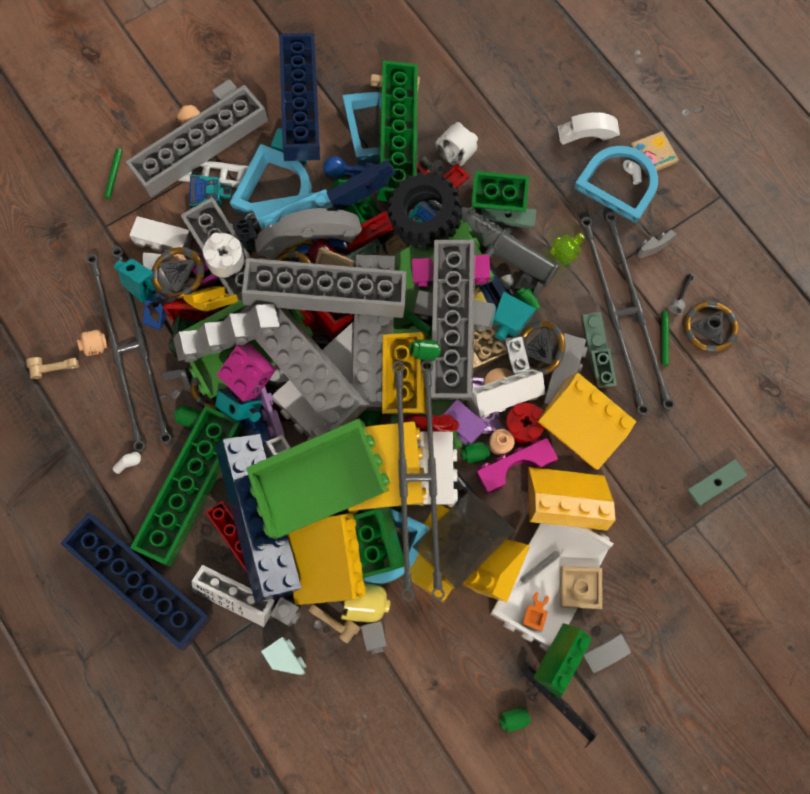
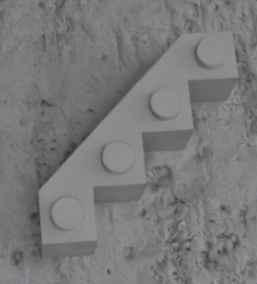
M274 304L255 305L248 313L229 314L224 321L204 323L198 330L180 331L173 338L178 361L193 362L200 357L220 353L224 349L243 345L260 337L270 336L279 327V322Z

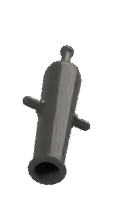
M429 200L428 205L440 212L442 205L437 201ZM461 208L462 221L469 224L471 228L470 235L472 238L476 237L481 246L480 248L486 251V255L489 254V258L494 255L544 282L545 287L549 285L560 267L559 262L554 263L512 236V229L510 227L503 230L491 219L476 213L475 208Z

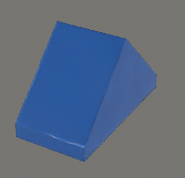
M157 291L145 300L143 324L161 330L167 317L163 306L160 305L155 308L160 314L158 324L150 316V310L147 307L152 302L166 299Z

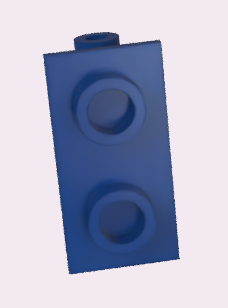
M261 417L256 422H252L250 419L241 421L248 436L260 434L263 446L265 442L272 439L269 437Z

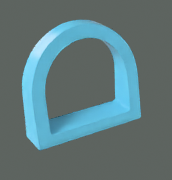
M379 92L342 95L358 165L377 162L378 147L361 148L353 111L379 106Z
M260 144L230 201L234 212L244 216L254 213L248 201L268 163L289 169L300 177L301 188L298 195L311 193V182L303 165L299 161H284L283 152Z
M613 146L600 151L591 159L576 181L575 189L637 224L656 193L658 174L653 162L641 151L628 146ZM614 157H627L635 160L644 168L648 176V190L636 208L627 205L589 183L596 169L604 161Z
M390 508L395 527L403 530L402 514ZM365 509L361 511L368 512L374 509ZM407 516L408 533L412 534L409 543V567H411L417 558L429 526ZM404 567L363 578V581L376 585L392 582L403 575Z

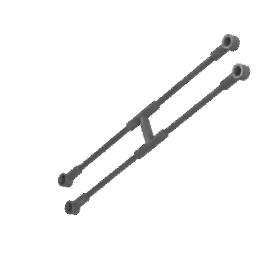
M609 212L604 220L609 225L612 236H614L633 302V307L616 310L613 298L610 296L595 247L591 228L592 220L589 217H584L580 227L584 229L587 241L590 243L606 296L614 331L617 333L634 389V397L637 404L636 414L644 417L649 412V408L644 404L642 394L638 389L618 318L631 314L637 315L639 325L644 333L660 385L659 390L663 400L662 409L664 411H671L675 403L670 399L667 387L662 379L646 327L647 322L638 293L635 291L619 240V232L615 222L617 216L615 213ZM665 403H670L671 407H667ZM640 408L645 409V413H641Z
M114 247L111 253L116 262L119 260L124 262L123 250L120 247ZM89 254L86 261L91 266L93 277L96 280L109 332L108 338L114 362L118 368L133 427L132 433L135 441L133 448L136 452L143 453L146 451L147 446L142 441L140 429L137 427L122 368L121 353L139 348L141 359L144 361L159 419L160 441L164 445H170L173 438L168 432L166 421L163 419L148 361L149 356L141 327H139L131 293L125 288L137 341L118 346L100 281L99 259L95 254ZM169 436V440L164 442V437ZM143 444V447L138 450L137 446Z
M424 360L421 363L424 387L426 389L429 458L427 459L428 473L407 474L402 402L405 366L403 362L396 361L392 369L395 373L400 454L398 466L404 551L402 599L406 602L414 599L412 576L409 567L408 482L428 481L429 496H431L434 554V589L432 597L434 600L439 601L443 599L445 592L442 589V575L439 567L436 507L437 476L431 407V372L433 370V363L430 360ZM425 364H429V365L431 366V368H430V369H424L423 366H424ZM397 365L402 366V369L398 371L395 369V367ZM440 590L442 597L436 598L434 592ZM406 591H410L412 593V597L410 599H406L404 597V593Z

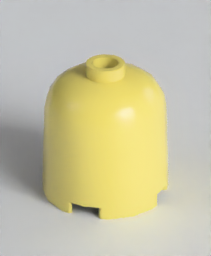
M364 582L366 596L343 601L342 609H345L346 613L341 614V619L364 623L379 622L384 612H389L390 600H387L385 589L380 585Z

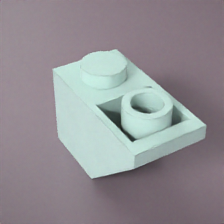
M282 637L261 651L272 669L298 675L306 674L304 668L307 666L301 657L297 658L293 651L296 648L290 639L286 640Z

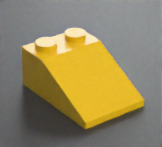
M498 537L472 564L463 585L478 594L507 603L530 546Z

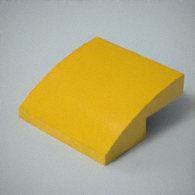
M212 286L201 289L192 294H186L183 298L191 306L202 311H209L238 302L237 294H226L225 286Z

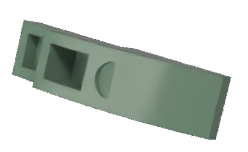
M601 312L581 315L584 330L583 339H586L585 346L588 347L586 353L597 389L616 386L611 351L607 346Z

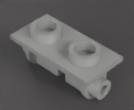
M522 337L505 338V347L510 359L512 374L515 375L530 370Z

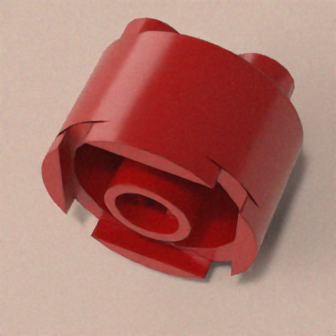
M516 404L508 413L504 426L513 435L516 445H531V442L541 437L545 427L537 422L544 412L534 404ZM523 422L527 423V427H523Z

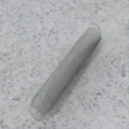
M557 554L558 556L554 555V559L549 556L546 557V560H542V563L540 562L538 566L536 565L534 569L532 568L527 574L523 575L520 578L523 583L522 585L538 575V572L540 573L542 569L544 570L546 566L548 567L558 557H561L559 556L560 554Z

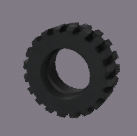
M423 172L417 173V176L414 177L410 175L406 177V181H401L397 184L398 188L393 189L391 192L392 197L388 199L389 207L387 208V213L398 238H401L402 242L405 244L410 243L413 248L421 246L422 249H428V246L434 248V240H448L449 236L453 237L456 234L455 228L459 229L461 225L462 207L457 190L448 179L445 180L444 176L439 174L434 176V173L427 172V175H423ZM434 200L442 204V208L437 216L429 221L416 222L408 218L411 209L421 201Z

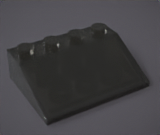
M471 491L437 522L441 577L456 591L515 532L496 511ZM431 528L412 547L434 569L433 533Z

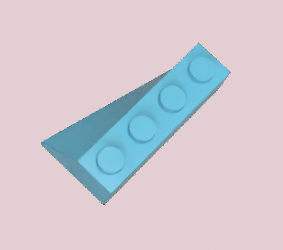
M326 189L315 193L250 203L262 230L268 225H274L280 221V218L291 213L316 208H326V210L333 208Z

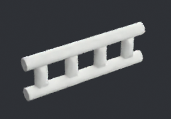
M206 161L199 167H203L201 176H209L210 168L221 170L219 179L222 186L238 188L249 166ZM192 171L178 181L190 182ZM227 172H238L237 180L226 179Z

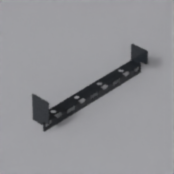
M219 283V284H215V285H212V286H222V285ZM180 295L155 301L147 305L150 310V316L157 324L160 314L155 308L177 300H183V298L176 299Z
M530 666L520 678L524 675L588 739L586 748L594 741L597 733L595 734V731L562 698L560 699L564 704L558 697H553L548 689L533 677L536 672Z

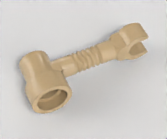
M33 357L26 359V365L30 372V379L42 378V373L79 368V361L76 358H70L63 362L43 365L42 358Z
M312 604L308 610L340 633L338 637L347 644L354 634L357 635L361 629L354 621L347 620L344 625L315 604Z

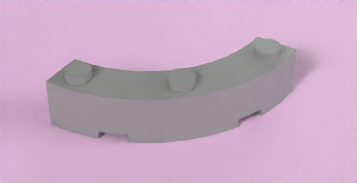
M326 208L302 210L280 218L279 222L274 225H268L255 239L257 254L274 260L277 255L288 247L309 239L335 238L351 243L362 229L358 215L339 209L337 211H327Z

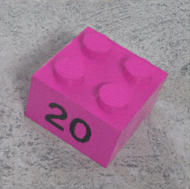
M248 343L235 347L217 373V376L242 401L255 399L277 369Z

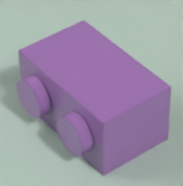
M458 399L444 413L452 416L454 420L456 419L459 422V429L455 432L458 434L457 438L465 445L467 443L472 445L487 428V425Z

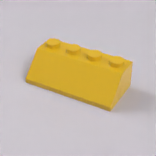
M421 332L383 334L382 414L398 415L397 388H395V373L392 366L394 362L401 361L405 366L402 388L403 415H427L426 389L421 370V363L424 360L414 359V357L409 355L411 341L416 339L428 340V337ZM428 364L423 366L424 369H428ZM397 365L395 369L399 371L402 369V366Z

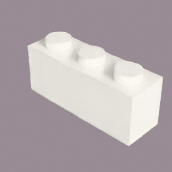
M138 216L129 235L136 246L141 248L146 246L156 252L167 251L176 247L189 248L193 238L187 229Z

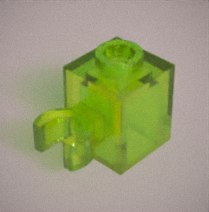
M581 232L573 239L567 233L563 237L559 236L552 242L551 253L566 267L579 257L582 249L580 245L584 242L585 236Z

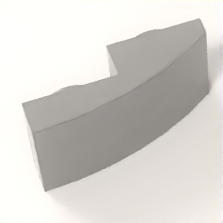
M670 230L667 234L663 232L657 239L652 237L649 241L645 240L639 246L640 251L637 256L644 258L661 251L673 241L676 233Z
M618 634L603 641V644L586 651L584 657L592 672L595 673L631 653V650L623 635Z

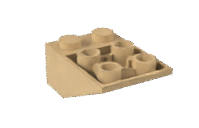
M493 328L492 330L486 329V332L474 330L473 375L508 354L502 341L494 336L495 331Z

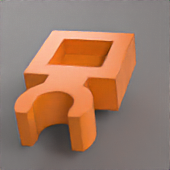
M535 592L532 597L534 606L527 605L522 625L543 631L548 611L543 610V606L548 603L549 596L546 595L544 601L539 602L537 599L538 592Z

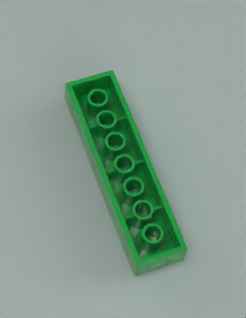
M382 61L379 73L377 165L388 161L396 171V174L386 180L387 186L377 191V200L388 201L392 197L391 192L393 189L398 188L397 184L399 182L406 181V177L410 175L412 177L417 176L418 64Z
M205 405L130 547L131 549L172 568L221 472L215 447L223 439L239 437L244 427L241 421H235L228 415Z

